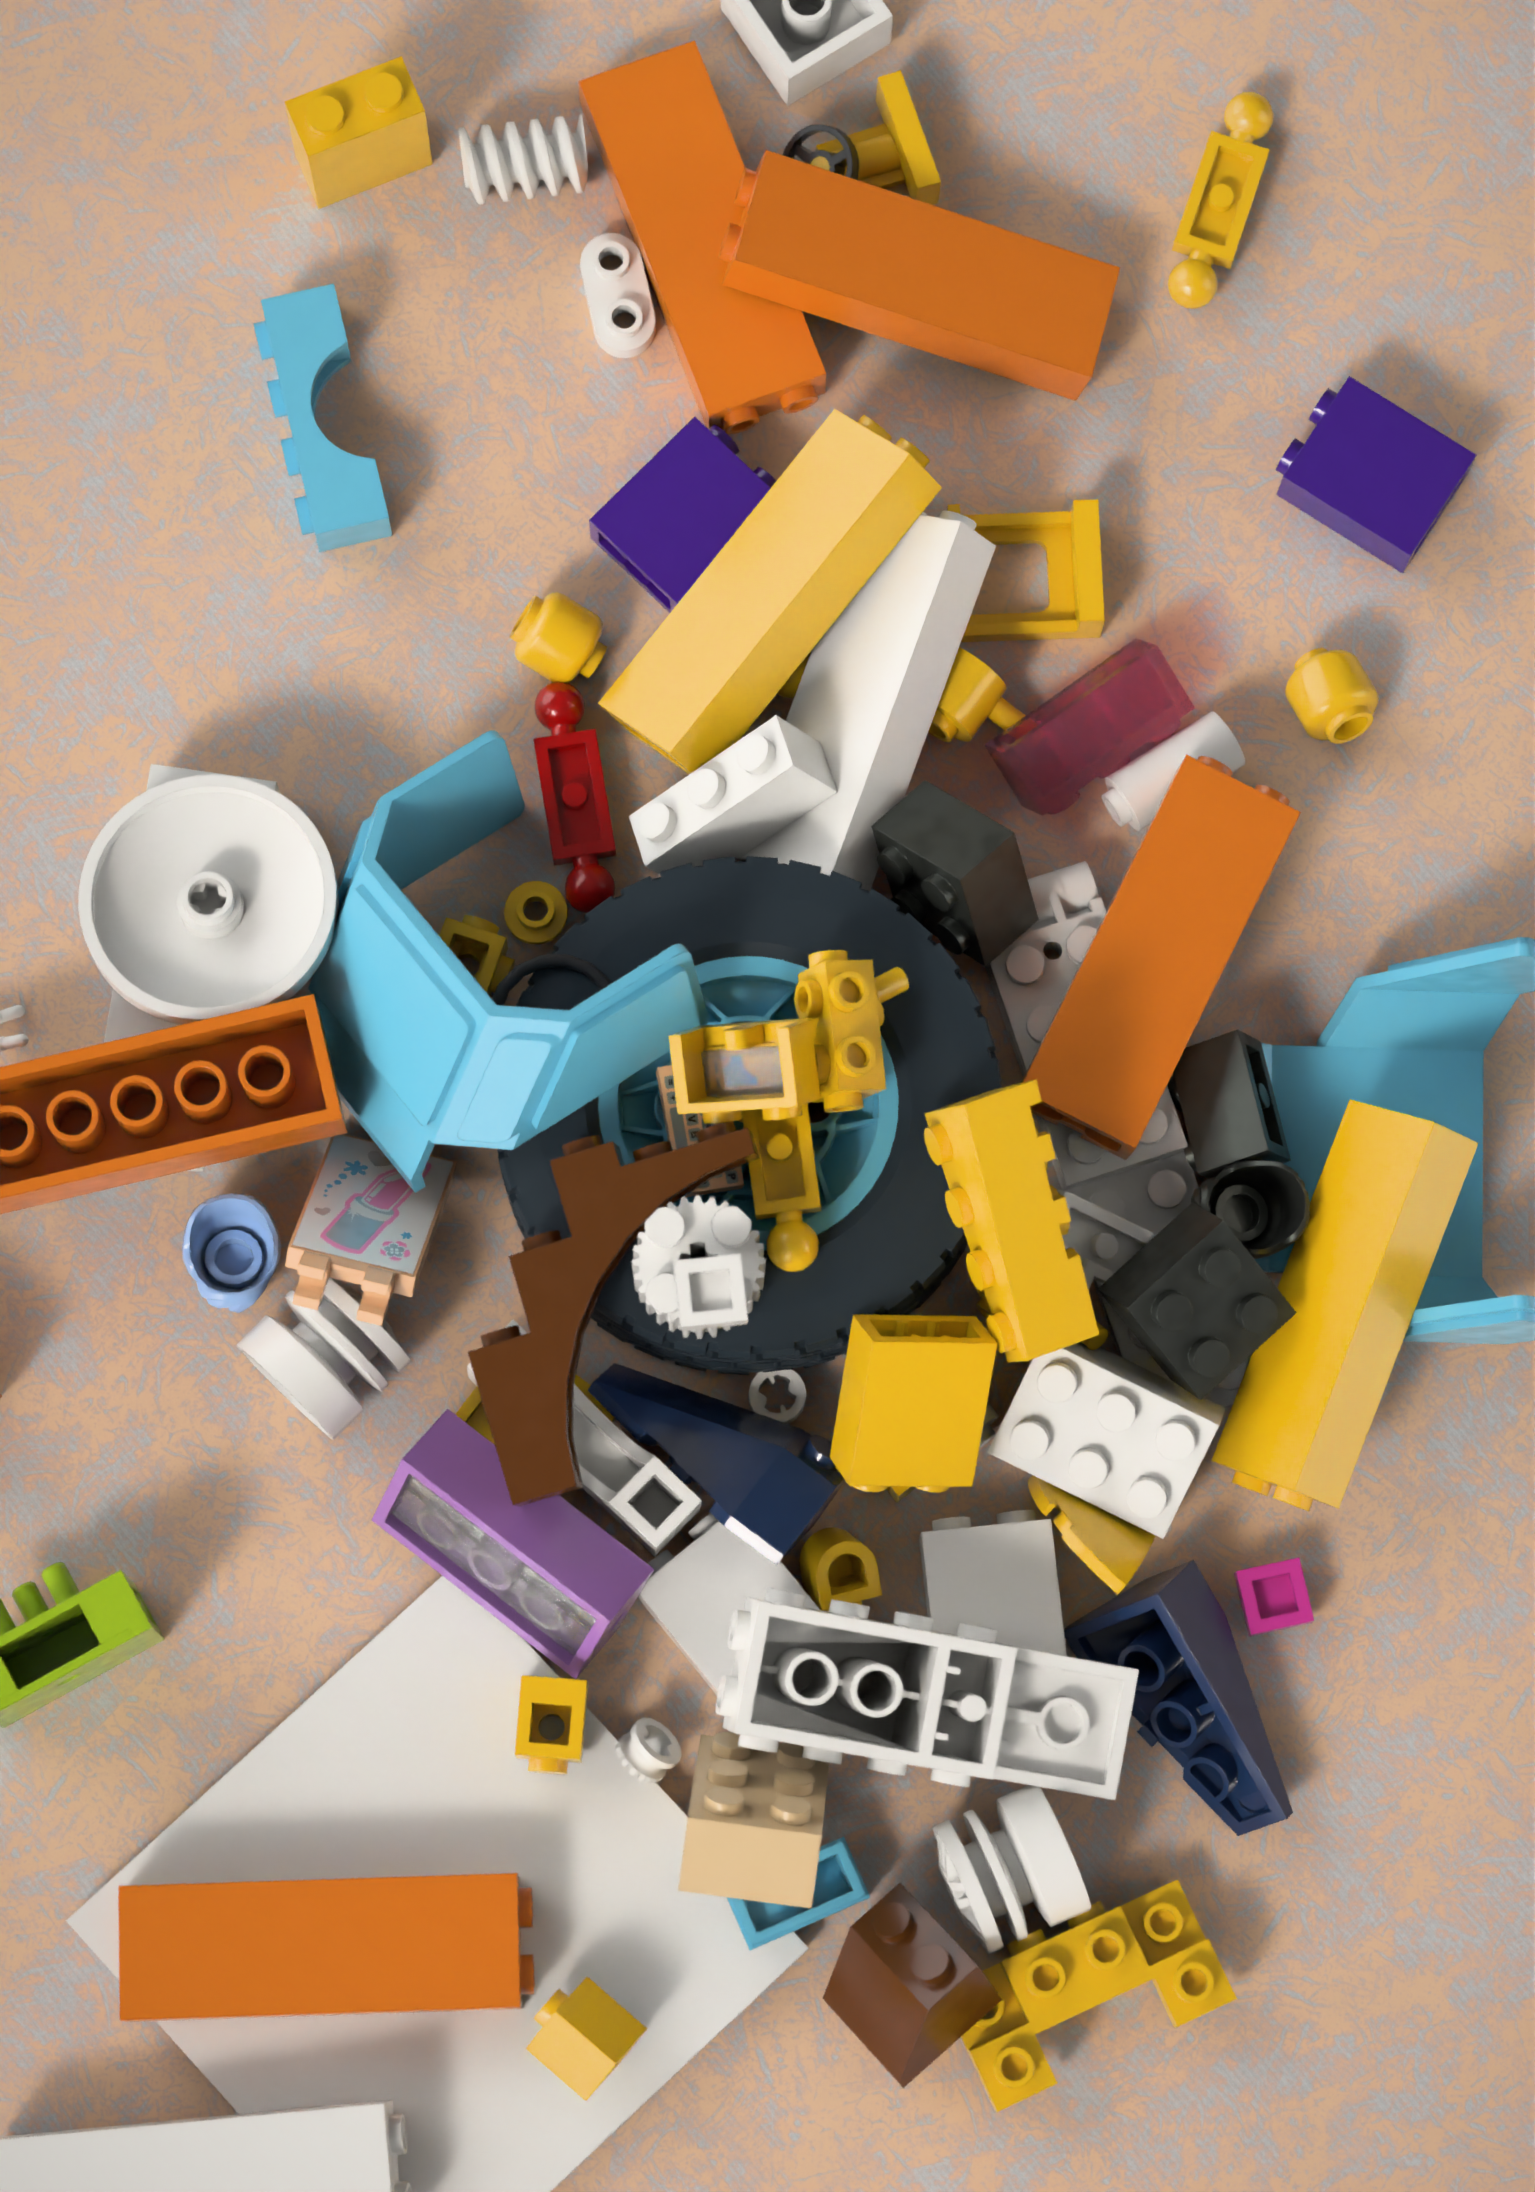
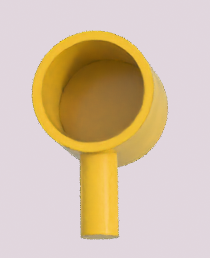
M959 647L929 728V734L945 742H951L953 738L969 742L986 718H989L1029 749L1041 736L1043 728L1002 697L1007 688L1004 681L995 671L976 656Z

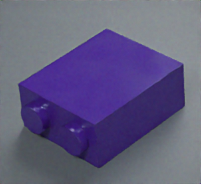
M1349 376L1338 393L1328 388L1318 401L1308 419L1316 424V427L1306 442L1303 443L1295 438L1285 451L1275 469L1283 475L1277 496L1403 574L1467 477L1477 455Z
M696 417L690 420L589 519L590 538L669 613L680 602L776 482L775 478L763 468L757 467L752 471L736 456L739 448L724 430L717 425H712L708 429Z

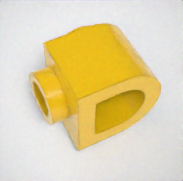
M825 1528L814 1533L805 1542L799 1558L803 1589L820 1610L829 1612L831 1599L862 1605V1600L882 1595L876 1558L872 1551L852 1534L841 1528Z

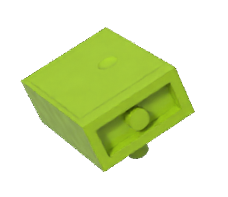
M57 1562L42 1571L41 1576L57 1605L50 1609L48 1608L35 1582L29 1581L13 1590L12 1597L26 1622L17 1627L0 1598L1 1727L5 1728L165 1640L135 1583L122 1570L80 1592L65 1563Z

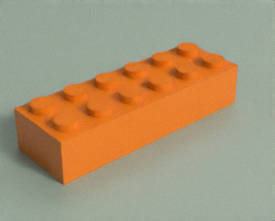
M314 994L0 1067V1214L348 1133L320 1010Z

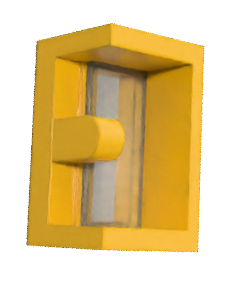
M819 1017L700 1025L670 1035L669 1044L678 1114L702 1113L703 1123L705 1124L740 1120L743 1118L742 1110L762 1109L763 1120H780L801 1116L802 1105L821 1098L814 1045Z

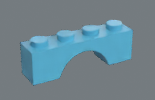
M334 283L262 299L261 304L265 321L253 324L261 359L274 358L279 379L267 381L275 418L288 416L292 437L280 441L289 477L301 474L306 496L294 498L302 535L315 533L319 552L392 536L376 460L353 455L338 448L326 438L315 421L317 401L325 384L336 372L352 362Z

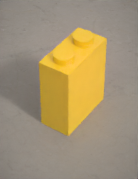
M402 56L284 101L295 156L318 209L433 165L426 112Z
M853 1314L830 1451V1459L849 1486L866 1492H881L886 1490L888 1486H914L919 1490L932 1493L947 1491L949 1487H973L997 1349V1342L977 1316Z

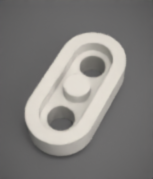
M616 233L599 235L585 246L580 258L581 278L594 335L599 346L608 354L618 358L635 357L643 353L651 345L656 331L655 313L641 253L636 244L626 236ZM615 255L623 263L615 270H606L600 265V261L605 256ZM620 313H629L634 316L636 321L629 328H620L613 323V319Z

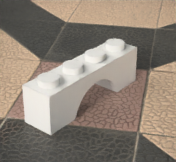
M512 1320V1321L506 1326V1327H510V1326L518 1325V1326H519V1329H520V1332H521V1335L528 1334V1333H527L519 1324H517L514 1320ZM470 1362L467 1365L468 1378L477 1386ZM574 1384L573 1437L583 1489L655 1557L700 1511L702 1500L655 1455L644 1450L615 1426Z

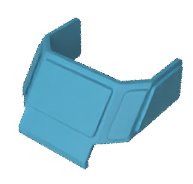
M495 730L482 734L381 796L376 803L372 815L362 821L337 881L339 910L333 939L326 956L312 975L308 987L311 994H314L320 1010L341 1101L415 1193L426 1187L422 1172L435 1144L514 1150L670 1051V1035L700 1025H707L709 1021L692 956L682 944L672 945L570 1010L496 1005L401 891L411 883L517 819L523 813L525 804L505 740Z
M1518 937L1388 965V971L1357 977L1316 1041V1046L1261 1043L1291 1161L1283 1164L1291 1167L1304 1181L1309 1201H1311L1349 1100L1433 1121L1479 1143L1403 1341L1502 1345L1535 1341V1296L1512 1295L1498 1297L1482 1278L1484 1050L1519 995L1535 991V939ZM1294 1243L1275 1254L1254 1260L1264 1272L1283 1273Z

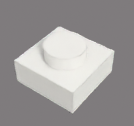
M741 1254L674 1261L681 1331L748 1324Z

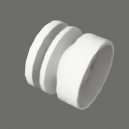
M329 1277L318 1310L294 1305L293 1297L295 1291L292 1289L285 1295L291 1310L300 1320V1323L293 1330L278 1320L265 1315L237 1344V1347L262 1375L304 1416L329 1438L335 1440L363 1411L359 1400L348 1384L357 1376L366 1384L382 1392L388 1386V1383L370 1361L377 1355L392 1369L400 1373L411 1360L400 1347L392 1327L385 1319L382 1326L356 1320L362 1296L349 1285H344Z
M1027 1785L997 1798L996 1806L1001 1830L990 1834L983 1821L973 1809L963 1813L966 1828L972 1841L964 1846L949 1820L933 1826L938 1845V1866L949 1895L963 1924L977 1936L987 1954L1003 1948V1942L995 1919L1004 1916L1017 1941L1027 1938V1924L1022 1907L1030 1903L1035 1904L1042 1917L1051 1927L1091 1910L1088 1893L1071 1849L1047 1798L1038 1786Z

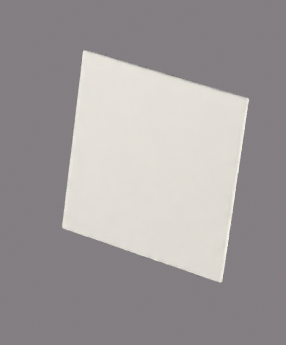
M443 1576L70 1916L66 1922L119 1980L118 1886L517 1873L519 1875V1887L532 1888L533 1928L520 1929L521 1955H534L535 1993L522 1995V2009L156 2022L239 2114L392 2100L393 2113L404 2115L407 2131V2153L397 2155L399 2182L409 2181L411 2192H551L809 1948L792 1932L749 1951L726 1897L678 1891L688 1816L657 1783L651 1782L647 1784L645 1779L640 1781L637 1779L638 1772L633 1776L629 1773L632 1768L630 1765L624 1768L621 1763L625 1759L618 1758L617 1753L619 1751L615 1748L618 1740L587 1707L582 1763L568 1762L567 1774H544L528 1771L529 1759H520L515 1756L521 1675L560 1677L522 1637ZM548 1716L541 1721L539 1732L545 1739H558L564 1732V1722L559 1717ZM588 1976L641 2022L647 2030L619 2065L589 2099L585 2101L526 2048L542 2029V2026L534 2020V2017L552 1995L560 1988L570 1996Z

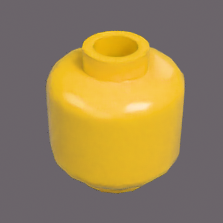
M559 592L550 593L543 600L535 595L521 613L509 637L517 642L515 646L516 659L551 682L570 683L578 673L588 679L598 667L607 650V646L598 641L603 629L601 618Z
M1317 648L1305 653L1297 660L1294 666L1295 671L1288 679L1285 695L1306 733L1314 739L1321 741L1329 740L1333 744L1351 741L1364 733L1373 722V713L1376 710L1379 697L1358 658L1353 653L1342 649L1328 651L1325 648Z

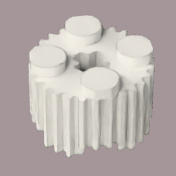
M695 1196L692 1203H689L686 1197L681 1198L679 1206L669 1202L667 1207L658 1208L646 1220L645 1232L638 1233V1245H634L633 1248L634 1260H632L634 1288L635 1292H638L640 1303L646 1302V1312L649 1315L656 1313L658 1324L661 1325L667 1321L669 1322L670 1331L674 1332L677 1328L681 1330L674 1261L690 1259V1256L697 1254L705 1255V1257L741 1254L747 1313L752 1311L753 1301L759 1300L760 1290H763L766 1261L764 1258V1245L759 1243L758 1230L751 1229L752 1221L738 1207L729 1206V1202L724 1201L719 1206L715 1203V1197H710L707 1203L702 1202L700 1196ZM731 1326L682 1331L684 1338H688L691 1332H695L697 1339H702L704 1332H709L713 1338L717 1337L718 1329L724 1328L728 1331Z

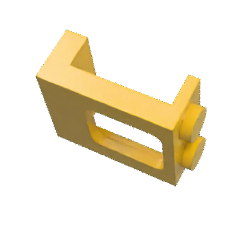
M1098 499L1073 500L1071 511L964 515L976 522L977 525L974 531L994 545L1038 544L1044 548L1047 562L1049 605L1041 612L971 614L961 643L1101 637L1105 615ZM948 504L947 511L961 514L960 504Z

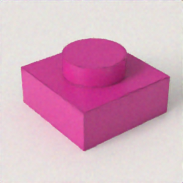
M1299 1557L1239 1570L1234 1573L1249 1637L1314 1622Z

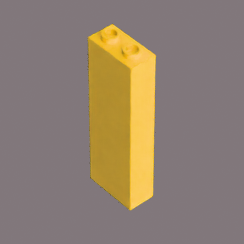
M834 409L598 704L634 737L687 774H691L735 744L746 733L942 489L924 469L930 462L929 458L902 437H900L896 444L891 443L892 437L871 418L862 415L856 422Z
M1349 1100L1310 1201L1308 1227L1300 1238L1295 1241L1277 1288L1296 1311V1314L1252 1353L1211 1460L1235 1470L1231 1483L1267 1497L1271 1486L1274 1485L1276 1489L1272 1498L1308 1512L1314 1500L1337 1509L1340 1508L1476 1152L1478 1142L1433 1121Z

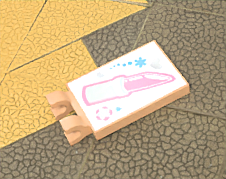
M346 1134L332 1136L288 1245L285 1267L297 1269V1274L300 1275L293 1297V1304L318 1310L330 1277L362 1285L361 1290H364L356 1320L382 1326L393 1293L408 1297L413 1296L454 1182L457 1161L430 1155L422 1172L426 1187L415 1193L374 1141Z

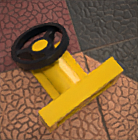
M901 70L877 78L875 100L884 124L849 135L832 126L822 124L810 125L798 131L784 149V156L794 159L796 155L805 163L883 189L905 183L910 198L931 205L938 204L941 180ZM820 132H828L837 138L816 145V151L814 152L801 145L807 138Z

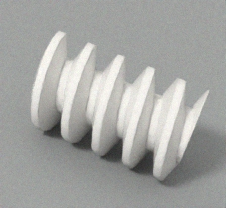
M582 114L579 116L576 132L573 133L564 116L555 117L551 135L546 134L539 119H531L526 138L521 137L513 121L506 122L501 141H497L489 124L481 125L478 141L474 144L465 127H458L465 188L471 189L478 205L486 203L490 185H495L503 202L510 201L516 182L520 183L527 199L535 198L539 180L543 179L552 196L560 195L564 177H569L576 193H584L589 172Z

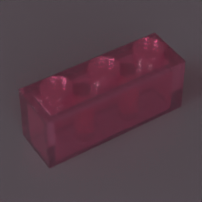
M1135 638L984 746L1021 806L1042 816L1046 813L1052 815L1073 805L1080 797L1078 790L1095 778L1103 779L1131 761L1129 754L1148 741L1155 743L1172 735L1182 724L1180 718L1195 707L1159 647Z

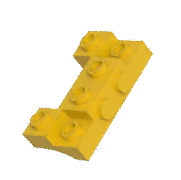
M1178 1879L1108 1912L1105 1911L1101 1901H1098L1091 1905V1910L1066 1920L1070 1930L1046 1940L1042 1929L1028 1934L1027 1938L1020 1941L1015 1940L1006 1945L1011 1956L1010 1958L982 1971L1000 1995L1002 2001L960 2038L995 2112H999L1058 2084L1035 2036L1036 2034L1152 1980L1174 2028L1237 1999L1209 1938H1205Z

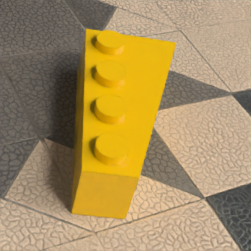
M1036 1079L997 1088L924 1113L929 1126L924 1130L925 1144L933 1162L936 1165H942L950 1189L945 1192L946 1207L953 1223L958 1228H963L970 1249V1253L966 1255L968 1273L975 1287L980 1291L984 1290L992 1314L987 1317L988 1332L997 1342V1351L1005 1353L1007 1362L1029 1361L1099 1335L1080 1255L1072 1247L1065 1249L1062 1236L1068 1234L1069 1221H1071L1066 1197L1059 1194L1054 1186L1049 1185L1046 1173L1048 1161L1056 1159L1050 1133L1046 1131L1039 1133L1035 1127L1030 1106L1042 1102Z

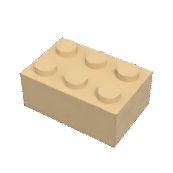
M721 1732L714 1736L701 1735L688 1812L678 1891L812 1909L822 1838L829 1763L802 1757L804 1749L802 1745L782 1742L778 1745L777 1753L738 1746L740 1734L733 1732Z

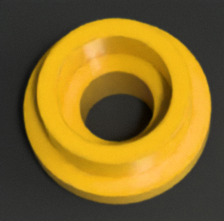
M529 881L519 885L509 894L504 907V917L506 925L513 936L524 943L539 945L552 941L563 931L567 922L568 910L565 898L556 887L543 881ZM538 901L545 904L548 908L547 915L540 921L527 919L523 912L529 903Z

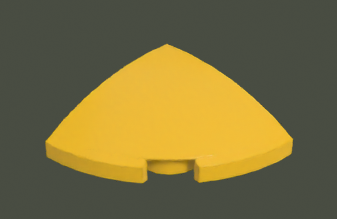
M1032 1475L1028 1479L1027 1484L1030 1494L1040 1511L1045 1516L1054 1507L1059 1511L1053 1522L1063 1534L1061 1538L1118 1595L1141 1565L1156 1535Z

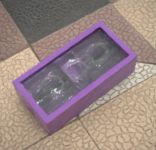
M449 1409L439 1417L402 1458L371 1519L574 1679L582 1673L619 1629L654 1571L650 1565L560 1495L524 1506H513L495 1445Z

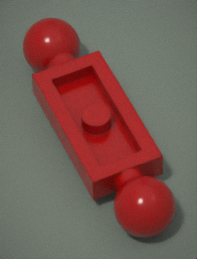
M552 682L539 691L534 705L537 719L544 727L551 730L552 736L534 738V749L554 866L573 863L574 869L570 872L565 882V895L573 908L582 913H588L610 896L614 898V879L606 868L599 865L598 859L616 856V847L596 729L576 731V725L581 721L585 710L583 696L575 686L569 683Z

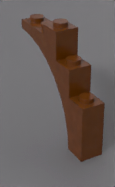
M733 1121L710 1126L696 1132L698 1143L673 1150L670 1141L648 1145L633 1151L635 1162L627 1165L624 1164L620 1148L616 1143L611 1141L602 1144L600 1135H593L564 1144L562 1146L564 1156L549 1160L572 1237L562 1240L560 1231L554 1230L521 1241L524 1252L510 1255L509 1260L531 1333L521 1335L518 1325L499 1329L480 1336L483 1347L468 1352L513 1506H524L583 1488L573 1437L574 1381L584 1333L601 1292L631 1245L637 1240L638 1233L645 1232L646 1220L658 1208L667 1207L669 1202L674 1204L710 1179L760 1158L753 1134L748 1128L736 1131Z

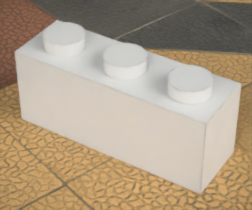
M775 715L629 816L644 866L660 875L661 871L692 863L693 867L703 866V860L735 857L736 861L837 793V789L821 743Z

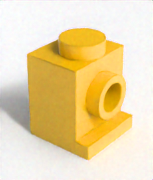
M521 1675L515 1756L520 1759H529V1772L567 1774L568 1762L582 1763L588 1697L587 1680ZM556 1716L564 1722V1732L558 1739L548 1740L541 1736L539 1726L544 1718Z

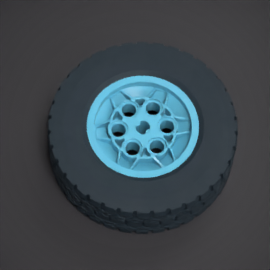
M746 856V862H735V857L703 860V866L693 867L692 863L661 871V877L651 879L648 876L620 890V896L614 899L610 896L584 915L585 920L579 924L576 922L553 945L554 951L549 955L568 954L590 962L613 983L672 945L682 944L689 951L693 959L709 1017L707 1025L799 1019L794 1002L795 989L799 982L798 973L809 969L808 955L820 951L845 950L848 954V960H873L874 977L899 967L908 978L909 989L881 1003L884 1008V1021L880 1027L886 1089L864 1098V1107L861 1109L847 1112H831L822 1122L810 1123L822 1211L802 1214L803 1222L813 1228L818 1237L819 1250L814 1262L806 1269L797 1272L781 1270L772 1263L767 1253L766 1243L770 1231L777 1225L776 1218L756 1220L749 1163L741 1166L744 1180L742 1189L698 1196L705 1203H707L710 1197H715L716 1205L720 1206L726 1201L729 1202V1206L738 1207L752 1221L751 1229L758 1230L759 1243L764 1245V1258L766 1261L763 1290H760L759 1300L753 1301V1309L750 1313H747L748 1324L733 1325L728 1331L720 1328L717 1330V1337L713 1338L709 1332H704L702 1339H697L695 1332H691L688 1338H684L680 1329L677 1328L674 1332L670 1331L669 1322L667 1321L661 1325L658 1324L656 1313L649 1315L646 1312V1302L640 1303L638 1292H635L632 1260H634L633 1248L634 1245H638V1239L631 1245L605 1284L591 1319L597 1322V1326L620 1341L633 1344L637 1350L661 1360L675 1361V1365L701 1371L709 1369L718 1370V1373L749 1375V1372L763 1371L764 1373L793 1370V1368L802 1366L808 1368L835 1360V1356L847 1354L853 1314L910 1315L912 1311L919 1308L935 1292L965 1251L968 1243L963 1228H958L953 1223L946 1207L945 1192L950 1189L942 1165H936L933 1162L925 1144L924 1130L929 1126L924 1113L1002 1087L999 1060L994 1052L996 1047L987 1019L980 1011L982 1007L968 980L959 974V966L940 942L937 944L932 940L933 934L910 913L905 915L898 911L900 909L898 904L873 888L870 892L862 889V883L835 871H832L830 876L822 874L820 866L790 860L789 865L784 863L778 864V858ZM565 967L543 968L532 974L528 980L529 986L521 993L516 1006L570 1010L601 990L585 974ZM670 1051L514 1150L497 1149L508 1199L524 1239L554 1230L560 1231L562 1240L572 1237L549 1161L564 1156L562 1149L564 1144L581 1138L600 1135L602 1144L613 1141L619 1146L624 1164L627 1165L635 1162L633 1151L648 1145L668 1141L656 1070L657 1067L672 1065ZM733 1055L730 1063L724 1068L727 1087L759 1085L758 1078L752 1075L745 1067L742 1055ZM738 1120L733 1121L736 1131L744 1129V1123ZM695 1196L686 1197L689 1203H692ZM680 1200L674 1203V1205L679 1206ZM692 1255L690 1259L704 1258L705 1255Z

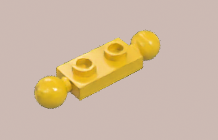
M1255 92L1240 93L1227 104L1224 112V122L1230 133L1229 136L1211 131L1174 239L1172 251L1189 257L1172 269L1168 278V290L1173 300L1185 308H1200L1213 299L1217 290V276L1212 268V264L1231 269L1270 149L1255 145L1253 141L1262 138L1270 130L1273 123V110L1269 101L1264 96Z
M779 1052L742 1055L745 1067L752 1075L758 1078L759 1085L783 1083ZM808 1103L801 1106V1116L780 1120H763L762 1109L742 1110L744 1128H748L752 1132L760 1157L749 1163L756 1220L776 1218L777 1225L768 1235L766 1249L772 1263L781 1270L788 1272H797L809 1267L816 1259L819 1250V1241L815 1231L810 1225L803 1222L802 1214L822 1211Z

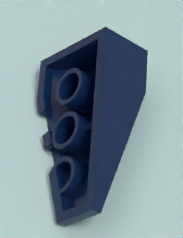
M617 1363L611 1365L595 1379L588 1389L639 1442L650 1446L659 1445L669 1454V1459L672 1463L669 1470L685 1485L691 1484L692 1481L698 1483L716 1501L709 1512L724 1527L775 1565H778L815 1525L845 1482V1479L830 1459L832 1442L822 1436H811L805 1430L757 1414Z
M1194 1560L1144 1579L1064 1629L1065 1639L1076 1658L1139 1670L1131 1712L1142 1725L1137 1733L1151 1747L1159 1742L1184 1768L1183 1780L1237 1836L1290 1817L1293 1811L1228 1620Z

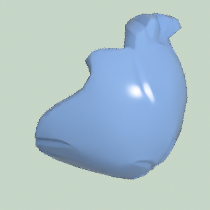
M244 1193L218 1195L198 1205L192 1211L185 1226L182 1242L183 1262L187 1272L196 1281L201 1296L207 1299L209 1305L218 1309L228 1308L229 1311L235 1313L243 1312L252 1306L262 1295L278 1266L282 1248L277 1226L267 1207L254 1196Z

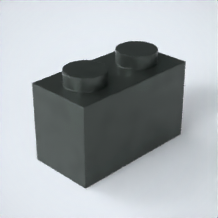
M1237 1029L1186 1047L1168 1082V1089L1174 1105L1179 1111L1183 1112L1188 1134L1184 1135L1188 1147L1183 1148L1190 1167L1197 1171L1199 1175L1209 1179L1216 1177L1226 1166L1237 1161L1263 1160L1280 1163L1291 1161L1261 1041Z

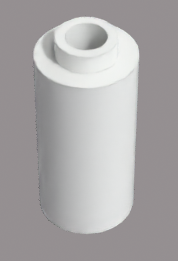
M1213 711L1209 712L1105 777L1108 791L1102 794L1101 797L1113 820L1120 827L1129 823L1137 831L1148 826L1186 754L1195 759H1198L1199 756L1213 758L1225 764L1232 772L1245 765V758L1241 747L1222 718Z

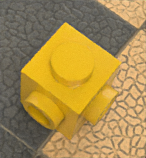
M587 1976L570 1996L559 1988L534 2017V2020L542 2026V2029L526 2049L587 2101L619 2065L647 2028Z

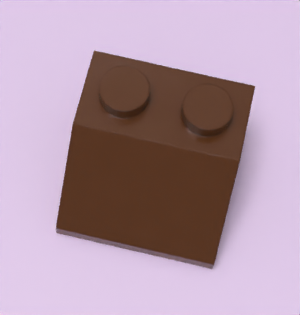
M901 1883L895 1886L851 1925L823 1995V2000L902 2088L907 2086L1002 2001V1998L980 1967Z

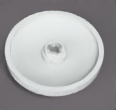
M209 774L182 777L153 787L123 806L108 821L94 841L85 860L78 892V910L85 942L96 966L112 988L125 1000L145 1013L170 1023L183 1025L285 1001L295 995L309 981L326 956L337 924L339 894L337 878L327 846L316 826L298 806L279 792L255 781L236 776Z

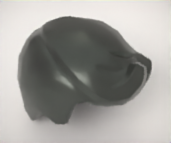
M1263 1160L1237 1161L1226 1166L1216 1177L1202 1182L1201 1186L1194 1190L1191 1197V1203H1195L1224 1220L1254 1259L1267 1257L1287 1248L1300 1238L1309 1224L1310 1201L1304 1181L1291 1167L1280 1162Z

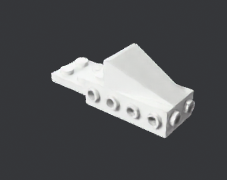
M767 1588L765 1600L746 1597L744 1611L736 1609L733 1613L728 1635V1648L736 1650L732 1676L723 1675L721 1678L716 1699V1714L724 1716L722 1728L735 1734H740L738 1746L777 1753L780 1741L804 1746L802 1757L822 1762L841 1764L843 1753L868 1757L867 1769L905 1776L907 1764L932 1769L930 1780L956 1786L969 1787L971 1776L1116 1800L1138 1679V1669L996 1643L998 1630L959 1623L957 1635L933 1631L934 1618L895 1611L893 1624L868 1619L870 1606L831 1599L829 1612L805 1608V1594Z

